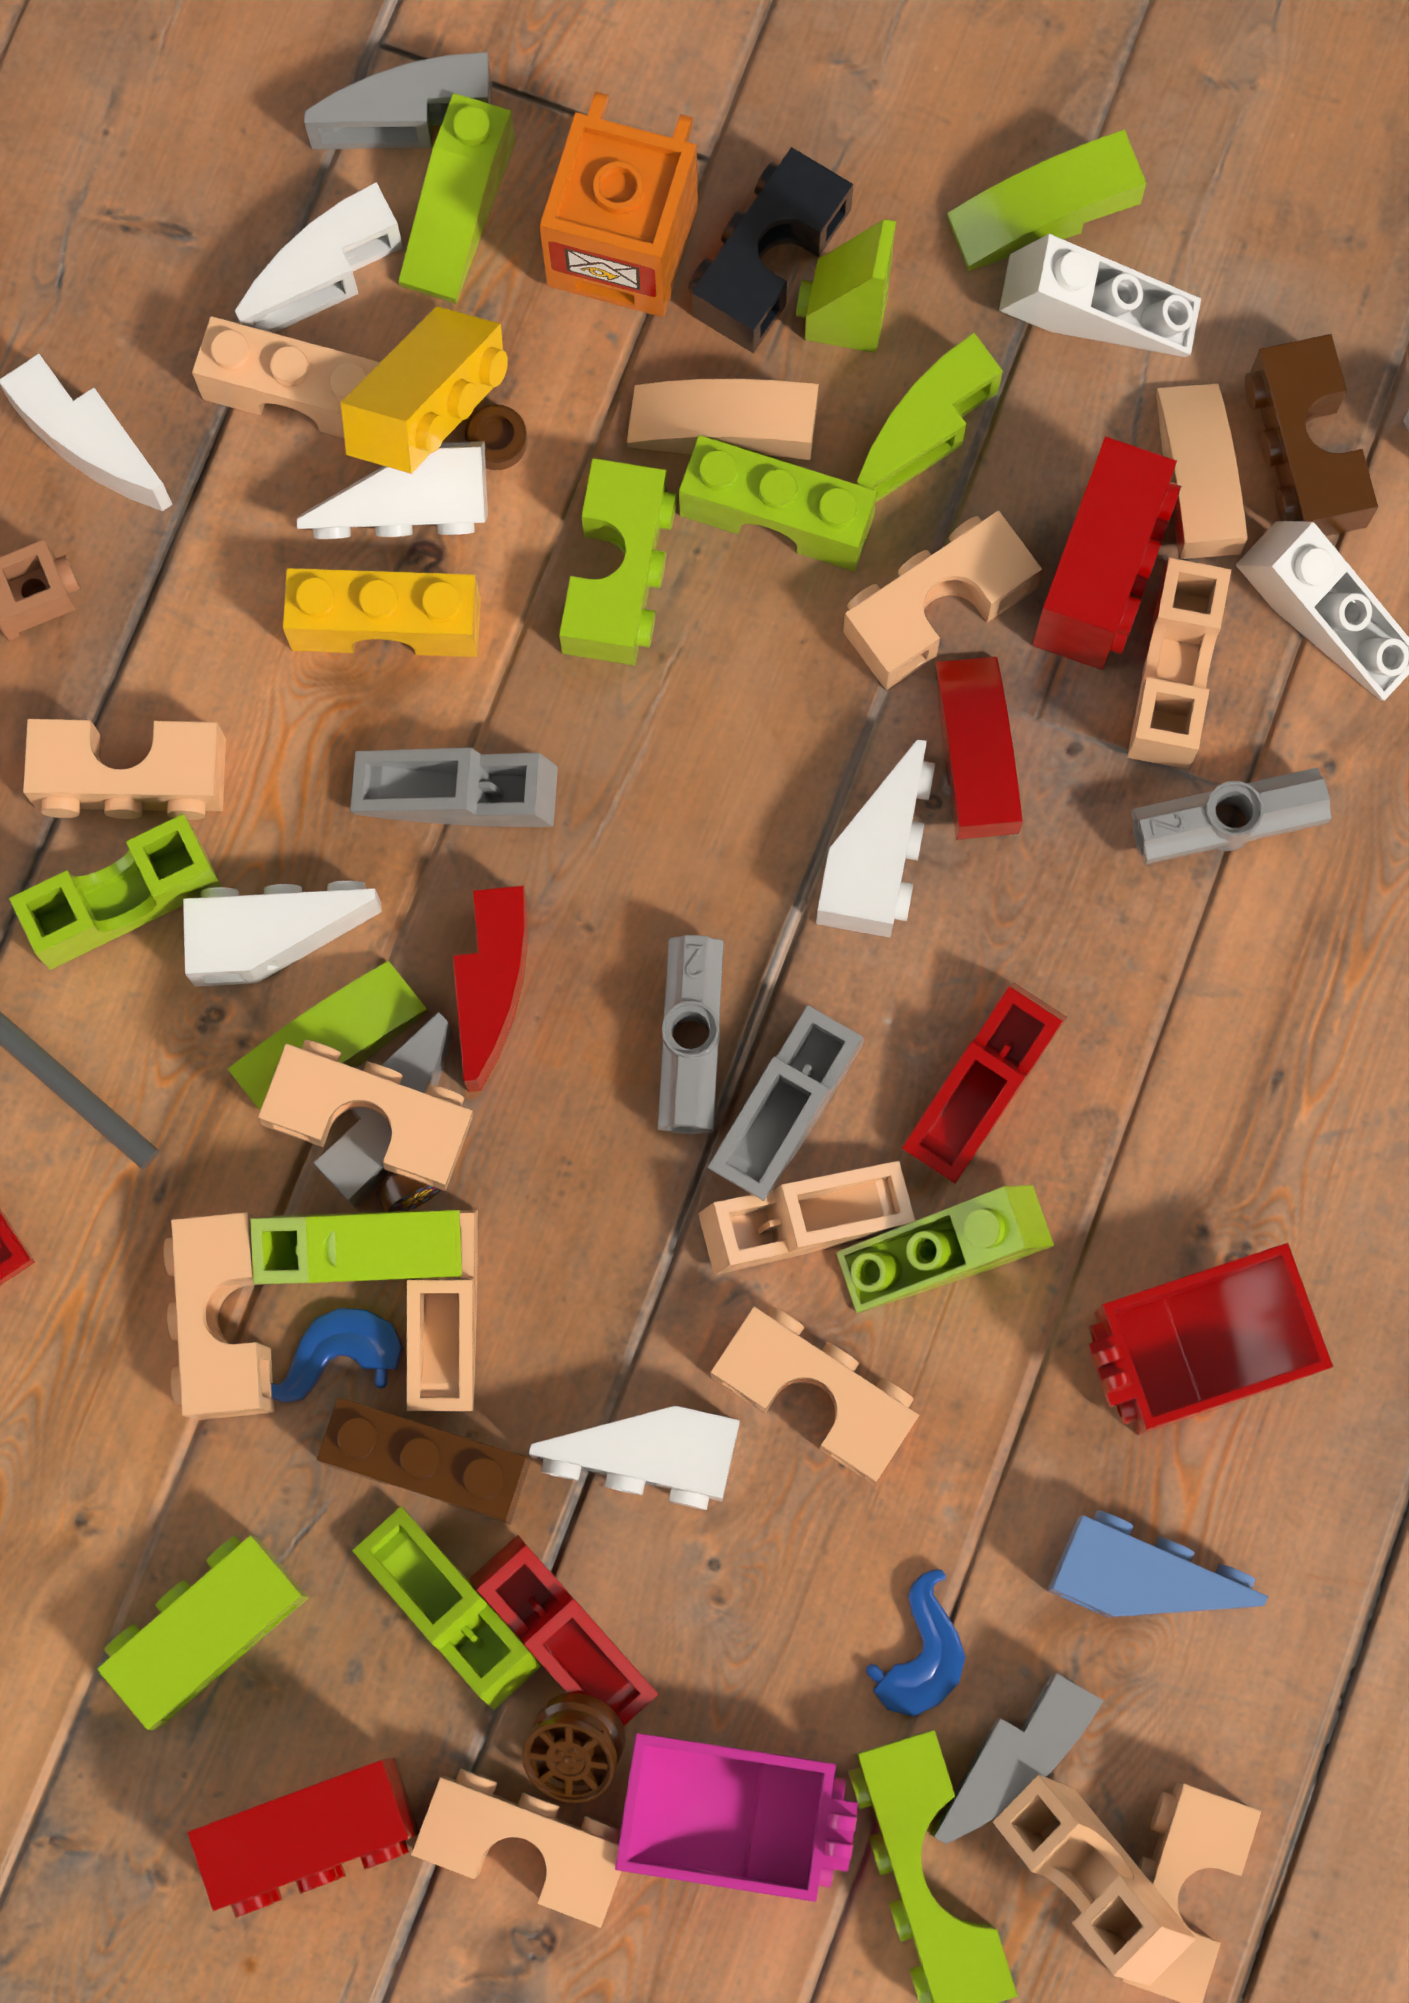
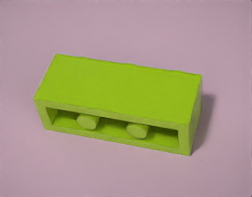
M235 1535L227 1540L207 1558L206 1562L212 1568L192 1586L186 1579L175 1585L155 1604L161 1612L142 1630L136 1624H132L105 1647L104 1651L110 1658L98 1667L97 1670L147 1730H159L310 1598L260 1538L250 1535L242 1542Z

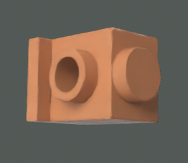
M45 539L0 557V629L8 641L21 637L19 632L76 610L70 593L81 588L66 554L55 558ZM35 586L46 588V590L26 598L31 588Z

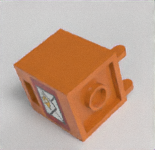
M596 91L588 115L575 112L539 225L547 286L664 317L698 209L697 144L688 142L692 130L693 117L680 114L672 138L604 120L608 107L609 95Z

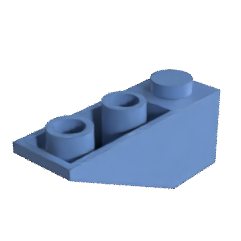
M1100 1510L1096 1511L1093 1519L1084 1515L1076 1519L1047 1589V1592L1106 1618L1265 1606L1268 1596L1252 1589L1256 1581L1254 1577L1220 1563L1215 1573L1191 1563L1195 1552L1189 1548L1162 1537H1158L1155 1545L1152 1546L1130 1536L1134 1525Z

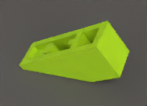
M453 93L431 153L398 280L400 287L457 304L516 143L511 110Z
M883 219L817 260L814 280L802 279L796 307V317L806 318V341L877 353L888 298L896 221Z

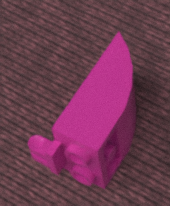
M636 1733L615 1870L817 1902L819 1886L831 1888L834 1870L847 1872L849 1870L853 1850V1835L857 1822L858 1802L844 1800L846 1779L834 1777L835 1763Z

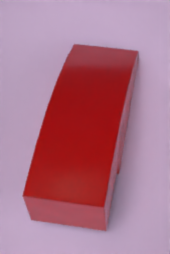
M996 656L935 662L947 784L950 785L956 840L1019 834L1023 823L1009 716L998 658Z
M524 885L473 890L478 953L453 955L463 1078L468 1092L482 1091L501 1055L515 1019L524 982L528 947V908Z
M1015 982L1009 985L977 1036L971 1041L906 1140L902 1149L956 1184L1067 1019V1016Z
M519 1535L512 1539L469 1578L480 1595L515 1632L523 1644L567 1693L586 1694L603 1701L615 1711L623 1727L659 1695Z

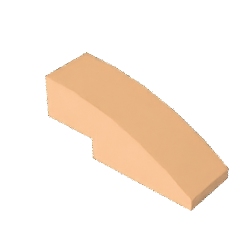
M693 379L635 385L627 447L692 455L699 435L762 455L810 460L819 384L759 379Z
M1219 384L1157 388L1156 398L1163 456L1177 460L1170 482L1182 486L1173 509L1178 559L1240 555L1248 537L1237 461Z
M899 1161L782 1184L772 1190L765 1201L754 1195H747L714 1202L698 1213L714 1275L835 1247L886 1233L915 1221Z
M413 1210V1211H435V1210ZM460 1210L462 1276L411 1278L407 1280V1411H473L477 1324L478 1210Z

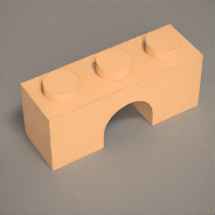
M211 316L192 374L202 399L205 401L260 416L262 415L265 403L286 406L313 419L318 426L319 432L344 438L340 402L380 362Z
M999 510L983 521L979 516L968 519L949 536L951 542L933 555L928 550L919 552L898 570L900 577L882 589L877 584H873L859 592L848 603L849 611L845 613L843 633L885 690H888L937 657L940 637L929 624L924 613L925 608L933 600L948 595L962 597L971 602L985 621L989 622L1038 588L1043 569Z
M1175 558L1168 559L1159 583L1127 758L1189 770L1199 750L1210 690L1206 689L1207 678L1215 642L1221 629L1232 569Z
M27 720L23 793L36 809H41L43 815L56 818H73L79 816L80 809L104 810V814L112 818L136 819L142 817L143 810L167 811V815L172 818L184 813L188 820H199L205 818L206 811H223L226 738L217 722L154 721L153 744L147 757L132 768L113 769L103 765L101 762L102 736L91 720Z
M305 1040L302 1049L289 1044L285 1045L258 1116L262 1126L323 1147L333 1122L342 1113L355 1108L371 1109L382 1115L392 1130L390 1145L383 1161L384 1169L446 1191L472 1121L473 1110L462 1107L465 1097L432 1084L427 1085L425 1093L400 1085L403 1078L402 1074L375 1063L366 1062L363 1071L339 1063L341 1052L314 1041Z
M248 1212L171 1220L172 1237L166 1238L164 1242V1262L168 1275L175 1277L176 1302H170L168 1305L167 1322L171 1339L178 1341L179 1366L173 1367L171 1372V1391L175 1405L182 1406V1416L204 1420L275 1413L274 1399L271 1392V1383H273L271 1348L256 1342L230 1344L223 1337L218 1322L220 1307L230 1293L244 1286L262 1285L253 1284L250 1219L258 1217Z
M772 1306L768 1313L765 1314L756 1307H753L712 1369L711 1378L763 1413L767 1412L776 1396L790 1385L808 1383L821 1388L827 1393L834 1405L835 1422L819 1450L870 1484L875 1485L919 1417V1414L909 1409L914 1399L901 1388L884 1378H881L877 1385L874 1386L856 1374L854 1371L859 1364L858 1361L835 1345L826 1342L820 1350L801 1338L799 1335L803 1331L804 1326L780 1309Z
M460 1768L456 1779L448 1776L440 1777L413 1848L412 1856L475 1879L480 1874L488 1851L497 1841L508 1837L526 1839L540 1850L546 1863V1880L537 1904L601 1928L622 1871L615 1870L621 1829L588 1816L584 1817L581 1827L556 1818L559 1805L522 1792L519 1803L494 1794L498 1782Z
M1038 1775L993 1821L994 1825L1031 1872L1042 1875L1052 1881L1078 1907L1082 1914L1072 1924L1113 1976L1150 1986L1196 1940L1192 1932L1074 1788Z
M1176 1782L1172 1794L1161 1793L1151 1822V1831L1160 1833L1152 1859L1142 1856L1138 1867L1181 1920L1178 1909V1895L1182 1884L1191 1874L1205 1868H1216L1242 1876L1261 1811L1183 1783ZM1190 1930L1196 1937V1940L1150 1986L1120 1977L1117 1978L1122 1982L1181 2003H1202L1221 1943Z

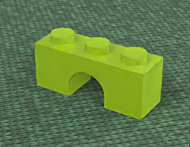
M699 435L679 489L681 517L737 535L741 525L753 524L764 526L792 539L797 545V554L856 572L875 516L877 499L876 490Z
M592 458L582 511L584 537L604 540L614 544L622 551L625 558L621 566L613 574L605 578L587 579L570 576L559 634L562 654L636 666L639 646L650 648L656 611L646 609L650 587L661 588L666 563V552L657 550L660 529H672L677 501V493L667 492L666 470Z
M184 813L126 841L129 848L128 852L121 859L104 869L83 876H73L66 870L9 898L35 954L50 970L183 906V899L200 898L202 890L222 887L196 832Z

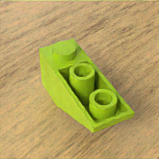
M1019 1185L1003 1186L840 1250L836 1254L856 1313H861L1003 1266L1054 1246L1034 1186Z
M460 1210L293 1214L250 1219L253 1284L323 1283L462 1276Z

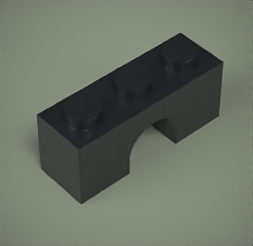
M793 147L789 149L779 165L771 162L765 168L755 187L754 193L757 195V198L746 213L738 210L732 216L721 238V241L725 243L713 261L705 258L699 264L688 286L692 297V317L752 353L756 351L785 308L787 299V281L768 270L761 262V257L770 248L780 244L798 245L819 257L852 208L853 183Z

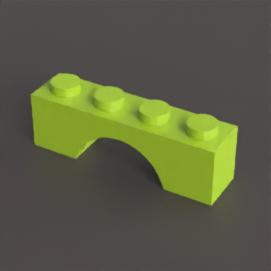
M935 1730L921 1732L855 1753L859 1767L848 1771L852 1788L860 1810L872 1806L880 1833L868 1836L880 1876L892 1872L900 1899L888 1902L900 1942L913 1939L920 1961L919 1966L909 1968L918 2002L999 2003L1018 1997L997 1929L993 1925L962 1920L944 1910L932 1896L924 1879L921 1851L925 1833L937 1812L955 1797Z

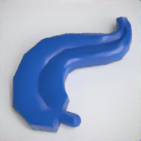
M337 1308L315 1318L301 1337L286 1379L280 1384L271 1383L272 1398L281 1403H294L304 1400L316 1386L329 1362L338 1356L350 1357L357 1361L363 1369L375 1370V1386L380 1389L385 1388L388 1383V1370H398L404 1349L394 1324L365 1309Z
M942 1569L930 1570L920 1575L912 1584L908 1594L910 1611L923 1641L920 1654L914 1660L907 1663L894 1664L887 1674L875 1664H869L866 1667V1674L877 1683V1686L872 1691L887 1710L913 1717L940 1705L959 1684L965 1654L957 1630L934 1596V1586L939 1581L946 1579V1574Z

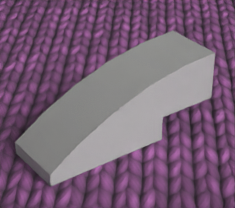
M488 52L446 55L410 62L368 76L331 94L305 111L304 123L311 149L432 148V125H442L453 93L492 104V77Z
M471 747L355 751L350 812L360 816L435 824L493 827H553L558 766L541 753L480 754Z
M807 1005L777 1057L773 1056L713 1157L708 1169L765 1201L802 1146L863 1047V1036Z
M438 1012L381 1066L402 1074L403 1078L400 1085L425 1093L428 1084L437 1086L444 1070L452 1037L448 1021ZM367 1108L351 1109V1112L359 1121L314 1162L319 1171L355 1209L389 1173L388 1170L384 1169L383 1161L392 1137L391 1127L382 1115Z
M1058 1673L1051 1674L1021 1729L1016 1728L1001 1718L994 1720L954 1792L955 1797L947 1804L931 1835L941 1842L948 1844L983 1826L1001 1814L1038 1775L1046 1777L1052 1772L1080 1739L1104 1701Z

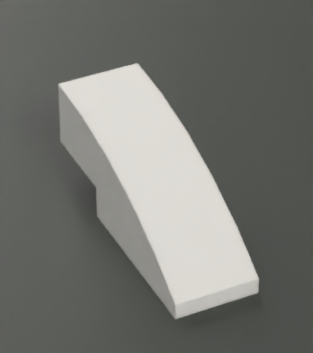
M377 182L342 200L309 223L277 253L255 279L236 308L235 312L239 324L271 333L282 330L358 295L353 271L403 249L398 223Z
M37 354L0 379V386L10 404L33 432L62 459L92 480L128 499L161 511L173 505L162 481L95 388H92L73 401L40 354Z

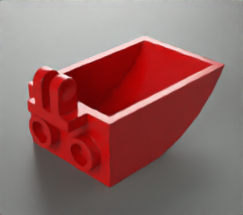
M1288 1243L1104 1303L1094 1312L1098 1323L1089 1326L1093 1342L1087 1344L1108 1406L1116 1407L1124 1425L1133 1422L1137 1436L1333 1368Z

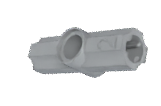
M1318 767L1250 783L1228 781L1218 785L1214 791L1135 808L1131 812L1133 835L1138 854H1140L1144 865L1213 849L1234 851L1243 847L1249 841L1328 824L1332 819L1330 796L1325 778L1321 776ZM1228 804L1238 807L1246 818V825L1240 828L1225 826L1216 815V807Z
M699 935L669 937L665 1007L662 1024L663 1041L658 1130L696 1135L714 1132L717 1061L720 1043L719 1025L724 953L723 940ZM688 1021L699 1022L706 1027L709 1037L698 1048H683L673 1038L674 1031L679 1025Z

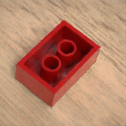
M1106 436L1104 437L1043 606L1032 644L1033 647L1100 670L1104 668L1109 651L1122 655L1141 603L1140 599L1129 595L1138 598L1143 596L1182 487L1170 482L1177 460Z
M395 1757L373 1762L190 1830L187 1834L212 1911L214 1912L231 1905L234 1917L237 1918L283 1900L279 1887L296 1881L299 1893L302 1894L345 1877L346 1874L342 1863L358 1857L361 1858L364 1870L409 1853L405 1840L418 1835L420 1830Z

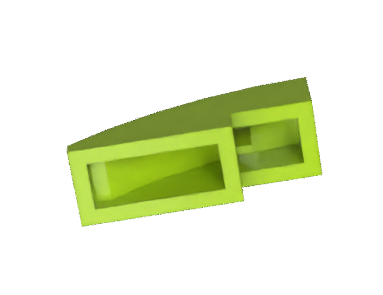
M1124 129L1056 155L1000 182L948 212L947 220L967 271L1009 258L1011 253L1048 234L1061 239L1081 234L1084 223L1141 204L1146 181Z
M972 333L943 355L911 387L887 419L869 451L857 480V485L877 491L876 502L963 445L966 422L962 417L998 394L1003 370L975 333Z
M387 961L295 1018L231 1065L228 1070L261 1111L286 1044L302 1049L305 1040L326 1045L342 1053L339 1063L357 1068L429 1011L392 964Z
M402 1506L352 1550L431 1644L445 1656L474 1692L492 1709L495 1710L542 1666L515 1632Z

